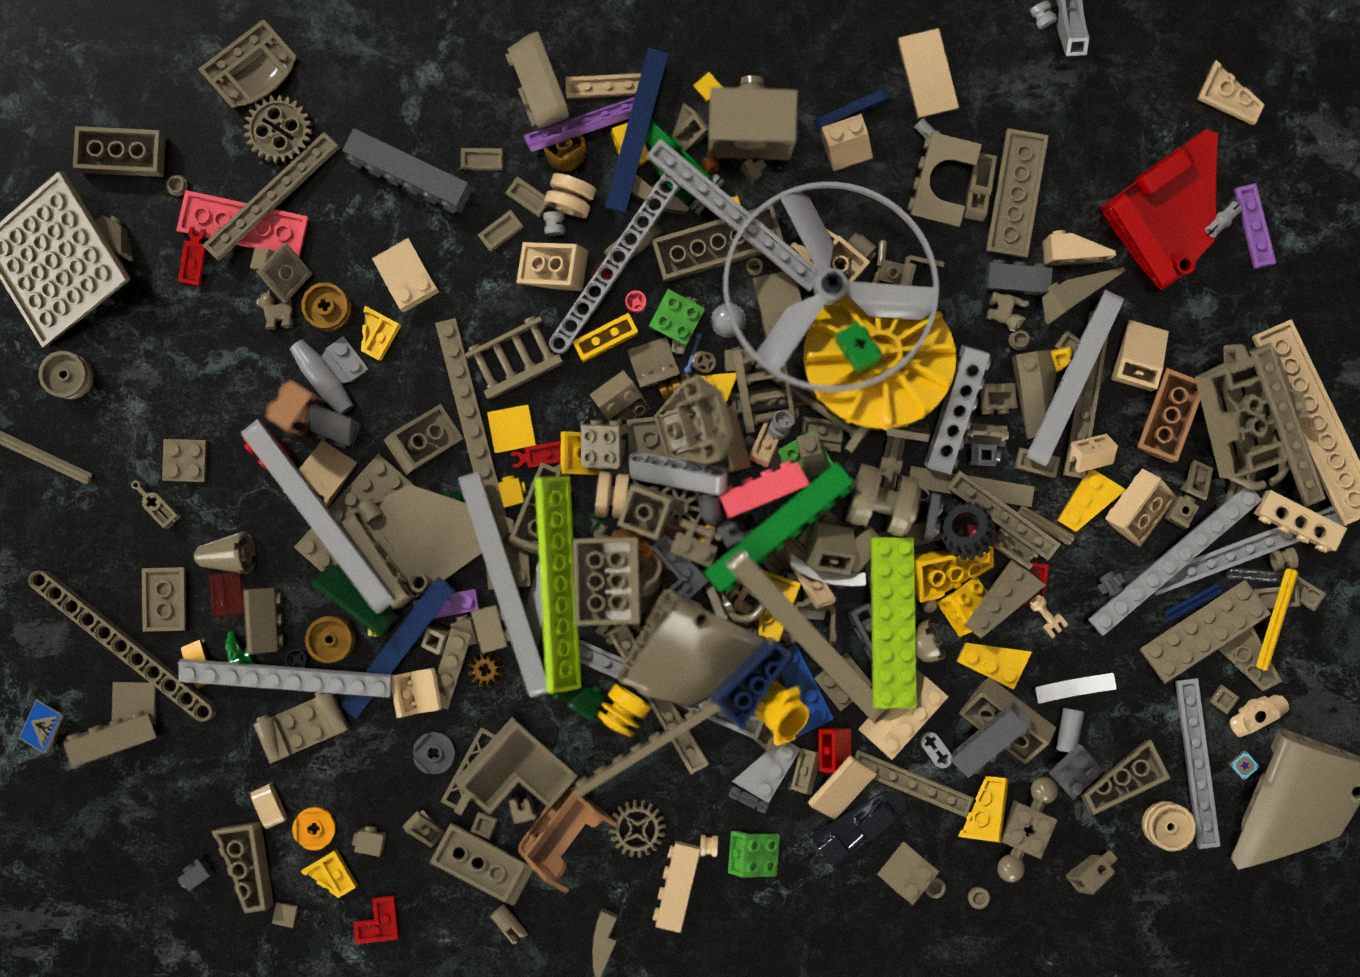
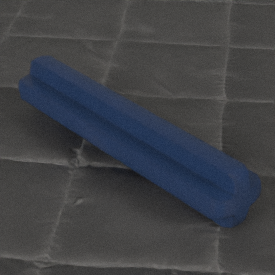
M1214 584L1166 610L1164 614L1168 621H1173L1221 595L1223 590L1219 584Z

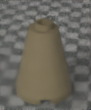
M239 532L198 546L194 552V560L200 567L249 574L253 571L256 563L252 562V556H256L254 540L250 534L246 535L247 532Z

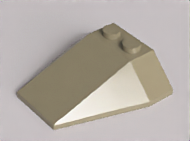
M700 375L684 380L654 416L665 457L706 464L724 458L734 435L723 393Z

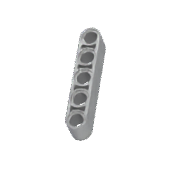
M642 452L629 455V475L632 479L717 495L727 491V470L724 467Z

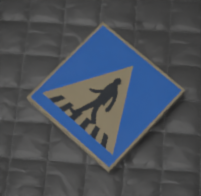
M36 699L19 739L47 755L64 715Z

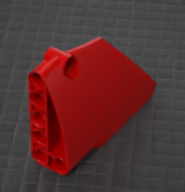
M1207 129L1135 179L1136 182L1101 205L1104 216L1122 243L1160 290L1165 289L1184 274L1191 273L1195 269L1197 259L1218 238V236L1215 238L1209 236L1214 229L1208 234L1205 231V228L1216 219L1218 133ZM1182 259L1185 261V268L1183 270L1180 268Z

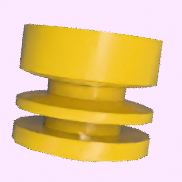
M615 683L608 694L614 703L611 705L603 702L601 705L608 712L606 713L598 709L596 715L612 730L632 738L635 732L628 726L631 725L634 728H639V724L633 718L637 716L645 719L652 707L629 690Z

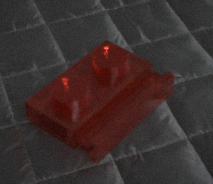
M230 572L209 575L213 617L245 613L241 573Z

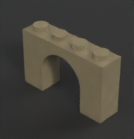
M932 132L930 136H926L923 147L927 149L925 157L921 156L918 169H921L920 177L915 178L913 189L916 190L914 198L910 197L907 210H911L910 215L960 227L965 206L943 201L936 197L930 187V175L933 168L944 160H953L973 166L977 165L982 144Z

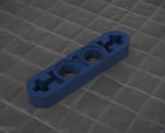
M883 88L813 121L817 132H820L822 127L872 109L888 101L890 96L886 88Z

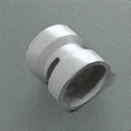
M1049 0L1043 1L1030 9L1032 16L1037 19L1036 24L1039 29L1051 25L1058 19L1056 14L1051 11Z
M561 211L543 213L544 221L546 222V227L544 228L545 235H564L565 227L562 222L564 220V213Z
M777 411L769 425V434L778 440L785 439L794 423L793 416L787 411Z

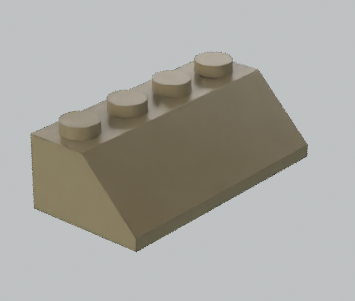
M988 677L975 690L959 714L980 729L1014 701L1031 718L1030 730L1025 736L1017 737L1014 744L1007 751L1024 764H1027L1050 743L1056 727L992 678Z

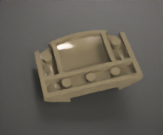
M263 19L198 70L230 107L233 108L254 103L273 92L290 73L293 62L296 60V55Z

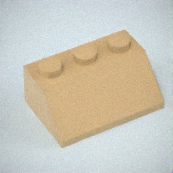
M1141 469L1127 490L1122 493L1115 506L1110 509L1105 519L1114 529L1141 547L1177 497L1160 477Z

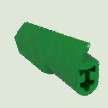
M651 118L644 142L648 152L661 139L710 180L711 176L680 148L681 145ZM649 160L662 177L665 172ZM666 183V184L669 186V188L672 190V189H673L672 185L669 184V183ZM682 186L675 194L685 205L694 198Z

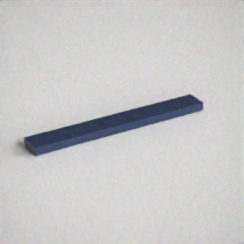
M648 47L608 194L606 209L623 214L626 213L668 57L666 52Z
M438 576L365 673L391 675L455 589ZM348 694L340 707L357 719L374 696Z

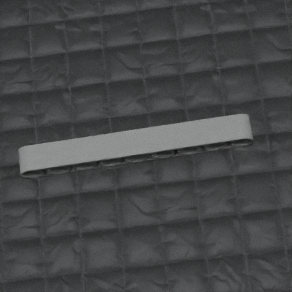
M1105 289L1102 292L1028 450L1026 458L1043 466L1048 464L1122 306L1123 297Z

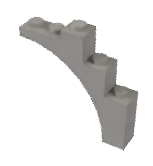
M1056 0L1059 8L1057 30L1065 55H1087L1089 34L1086 27L1082 0Z

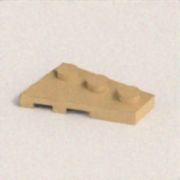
M1217 60L1213 63L1197 98L1252 125L1256 124L1264 107V104L1247 88L1240 85L1231 73L1226 72Z

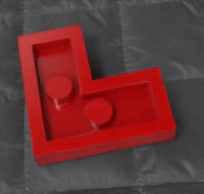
M395 895L373 898L374 919L354 921L353 923L356 944L399 938Z

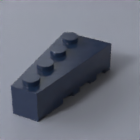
M769 637L709 697L743 731L747 721L757 710L759 702L769 691L768 688L773 680L777 678L790 655L776 640Z

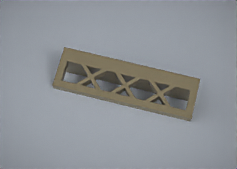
M483 727L477 733L440 801L455 809L454 812L459 815L463 814L471 798L463 793L460 788H453L455 780L464 771L463 768L466 763L467 765L470 764L469 757L472 754L480 753L484 749H481L479 742L481 735L484 733L491 738L496 735ZM477 745V746H478V750L473 751L474 748H475V746ZM460 791L461 799L458 804L447 799L450 792Z

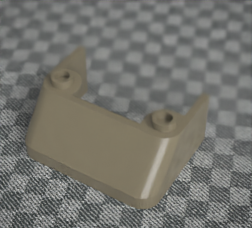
M538 31L533 32L509 47V53L505 55L509 66L514 65L531 109L528 112L532 124L536 123L538 130L570 118Z

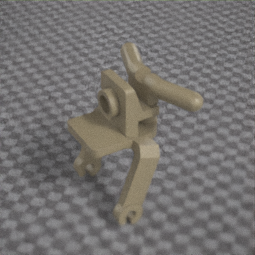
M881 240L879 242L876 264L878 265V270L874 272L871 283L884 281L897 285L911 286L916 265L910 263V261L915 260L928 264L929 261L928 259L913 255L905 257L904 264L886 260L887 242ZM935 260L936 266L944 267L945 262Z
M789 572L786 575L787 579L800 583L794 573ZM802 588L803 602H796L794 606L797 610L799 609V612L806 619L823 620L826 611H829V644H835L836 608L833 604L816 609L806 591ZM790 634V641L796 642V639Z

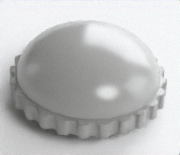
M723 303L712 312L711 326L716 331V334L724 336V338L735 337L736 334L731 326L725 304ZM731 303L730 306L740 332H742L744 325H746L744 311L741 310V307Z

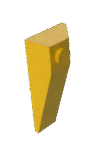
M989 546L990 551L982 553L983 557L975 556V560H970L969 557L966 560H962L960 556L956 558L948 550L914 554V583L918 601L921 603L939 599L947 591L960 587L961 583L966 580L974 579L993 568V547Z

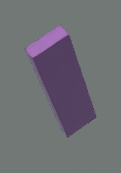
M1256 183L1235 188L1234 192L1239 203L1238 206L1241 205L1242 207L1240 216L1254 269L1276 264Z

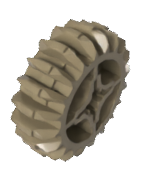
M636 799L633 800L632 807H630L627 801L625 802V810L621 806L618 807L620 815L616 812L612 814L617 819L615 821L617 826L609 829V833H616V835L611 837V841L619 840L615 847L618 849L623 845L622 853L625 854L627 849H629L630 857H633L634 851H638V857H642V850L645 851L647 856L650 855L648 848L651 847L652 850L656 851L657 847L654 843L662 844V840L658 836H665V832L659 830L666 828V824L659 823L664 819V816L656 817L660 810L657 808L652 812V803L647 808L644 807L645 800L641 801V806H637ZM643 812L647 816L638 820L629 813ZM624 818L630 829L622 837L620 823ZM651 820H653L655 825V832L652 838L645 831V827ZM643 824V827H641L642 833L639 831L632 833V830H634L632 825L639 826ZM638 837L645 843L634 845L627 841Z

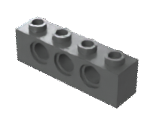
M867 603L846 613V616L872 663V612L870 603Z

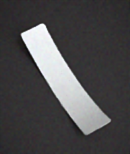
M790 553L791 566L810 578L842 586L866 585V573L846 575L813 570L806 562Z
M1109 673L1039 686L1035 689L1038 703L1040 704L1072 696L1116 690L1114 674Z

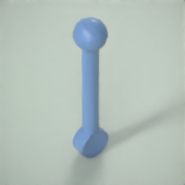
M701 333L697 334L688 365L684 368L685 374L692 373L691 358L697 351Z

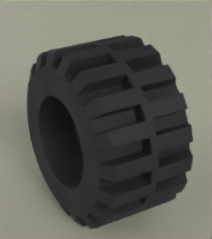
M961 502L957 504L958 507L956 508L950 507V512L944 513L945 519H941V527H939L947 550L950 553L952 552L956 558L960 556L962 560H966L967 557L970 560H975V556L983 557L982 553L990 551L989 546H994V539L997 536L990 513L987 512L984 506L980 507L978 503L972 505L971 502H966V505H962ZM967 525L979 527L969 537L958 536L959 531Z

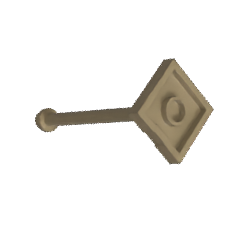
M757 363L753 371L758 373L767 370ZM770 379L771 381L785 389L784 381L782 379ZM790 384L793 396L850 433L849 436L852 438L845 447V453L853 457L872 428L858 427L857 425L854 427L846 423L843 418Z

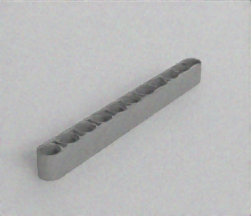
M664 173L552 335L549 345L555 353L563 354L568 351L573 344L572 341L577 338L681 187L668 174ZM669 183L673 189L669 193H664L661 190V186ZM651 201H659L661 206L658 210H651L649 204ZM640 218H646L649 224L641 228L637 225V221ZM634 235L637 241L633 245H628L625 242L626 237ZM618 252L625 255V259L620 263L613 260L614 255ZM606 269L613 272V276L609 280L601 277L602 272ZM599 287L601 294L598 297L590 296L591 288ZM581 304L589 306V311L585 315L578 313V307ZM570 321L577 323V329L574 332L566 330V324ZM559 338L565 341V346L560 350L554 347L555 340Z
M257 419L241 433L374 611L380 613L396 599L265 424Z
M477 471L459 477L466 505L529 696L533 698L547 693L546 672L481 474Z

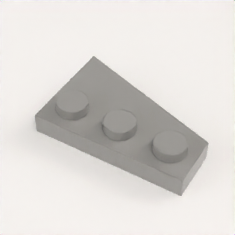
M791 742L775 746L770 753L767 751L763 753L761 757L748 766L732 782L769 803L799 753L800 748Z

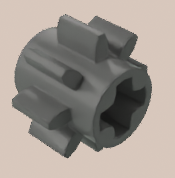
M1110 571L1099 578L1101 584L1098 585V588L1102 594L1108 592L1111 597L1124 589L1122 583L1125 580L1121 573L1115 575L1113 571Z

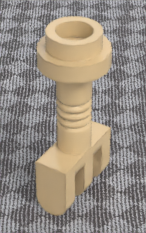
M1036 595L1031 598L1030 607L1033 611H1039L1048 622L1043 628L1053 639L1056 635L1052 629L1054 628L1060 633L1062 629L1058 624L1061 623L1063 627H1067L1068 623L1060 614L1053 616L1045 606L1047 603L1046 599L1043 596Z

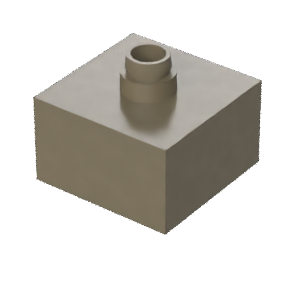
M760 76L742 77L738 88L711 87L708 157L790 160L796 142L797 90L767 89L764 87V78Z

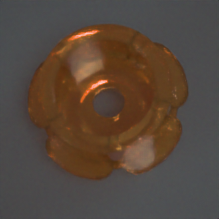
M708 156L702 160L701 167L708 174L713 173L720 167L719 158Z

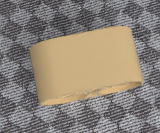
M268 784L250 793L259 818L266 829L287 820L285 810L272 784Z

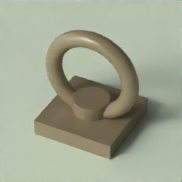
M739 579L735 582L736 587L743 584ZM713 583L705 586L715 614L734 624L735 622L741 624L753 622L760 618L767 609L760 602L758 608L752 613L738 615L730 599V594L733 590L728 594L725 591L721 594Z

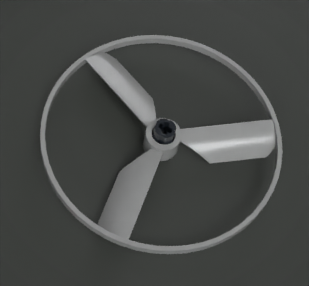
M817 182L796 186L781 192L762 204L748 217L735 236L727 256L723 278V294L727 315L734 333L749 355L759 365L783 381L798 387L822 392H843L868 387L882 381L903 367L914 356L924 342L934 321L938 304L939 284L936 263L926 238L911 217L899 206L886 197L864 187L841 182ZM821 188L850 190L874 198L888 206L910 226L921 242L930 264L933 288L847 281L846 276L840 270L830 268L833 242L810 198L802 192ZM781 200L819 275L814 284L815 296L788 307L758 349L757 354L743 337L732 313L728 293L729 266L736 245L746 228L762 211ZM845 293L868 316L922 320L930 314L924 333L912 351L892 369L868 381L845 386H822L799 381L780 372V369L823 306L839 303Z

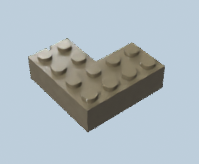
M511 717L459 775L455 783L458 788L472 800L474 799L479 806L490 814L518 782L550 808L578 776Z

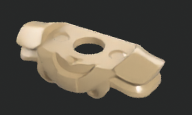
M1281 695L1251 699L1244 707L1238 710L1239 714L1231 718V729L1237 737L1251 734L1281 718L1289 711V704ZM1259 711H1264L1266 718L1263 722L1258 723L1255 720V715Z

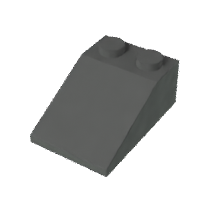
M311 404L310 431L316 433L314 437L324 441L327 438L335 440L334 445L346 449L347 445L353 447L362 424Z

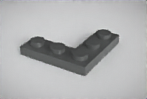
M666 533L651 548L679 578L669 590L690 599L710 580L696 563L670 553L674 539L669 533ZM658 599L649 606L652 610L654 609Z

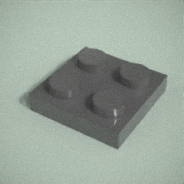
M932 494L928 499L922 541L930 542L933 537L938 535L940 522H937V517H939L943 509V501H940L941 495Z
M1078 744L1049 774L1067 795L1075 800L1103 770L1085 748Z

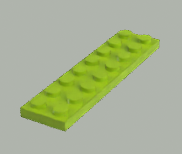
M871 538L873 708H916L914 538Z

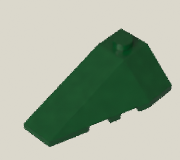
M581 684L579 689L548 693L556 700L567 702V707L591 721L605 698V695L602 694L604 690L594 684L592 687Z

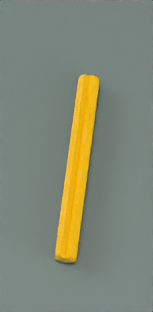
M1285 570L1256 667L1259 669H1269L1298 575L1296 570Z

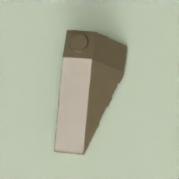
M1122 267L1069 279L1060 285L1056 282L1048 287V293L1042 297L1047 325L1126 270Z
M1052 350L1029 352L1012 357L1027 439L1035 437L1053 399L1057 372L1051 356Z

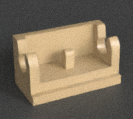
M1107 434L1071 442L1072 448L1069 459L1070 462H1073L1076 457L1075 470L1078 473L1114 463L1118 445Z

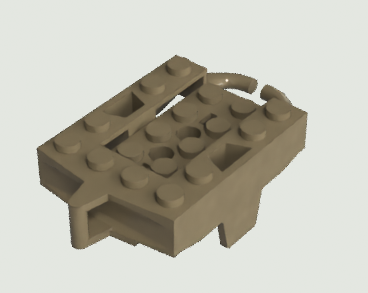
M1242 344L1225 345L1223 348L1224 363L1195 377L1219 477L1232 480L1248 489H1265L1266 482L1264 480L1253 481L1250 473L1278 464V472L1275 476L1268 479L1269 485L1273 486L1285 478L1290 470V465L1252 357L1248 355ZM1275 353L1298 419L1308 416L1303 393L1289 388L1280 354ZM1220 391H1223L1228 412L1224 411ZM1253 437H1255V439H1256V443H1257L1256 446H1255ZM1234 440L1239 456L1241 469L1238 468L1232 441Z

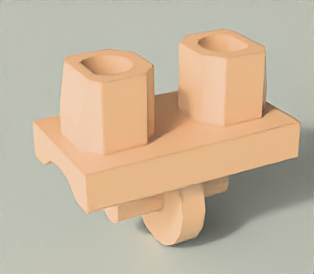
M739 585L730 594V599L732 600L735 594H737L738 596L733 603L736 612L747 615L753 606L743 600L747 593L754 598L756 597L745 585L739 591L738 589L741 586Z

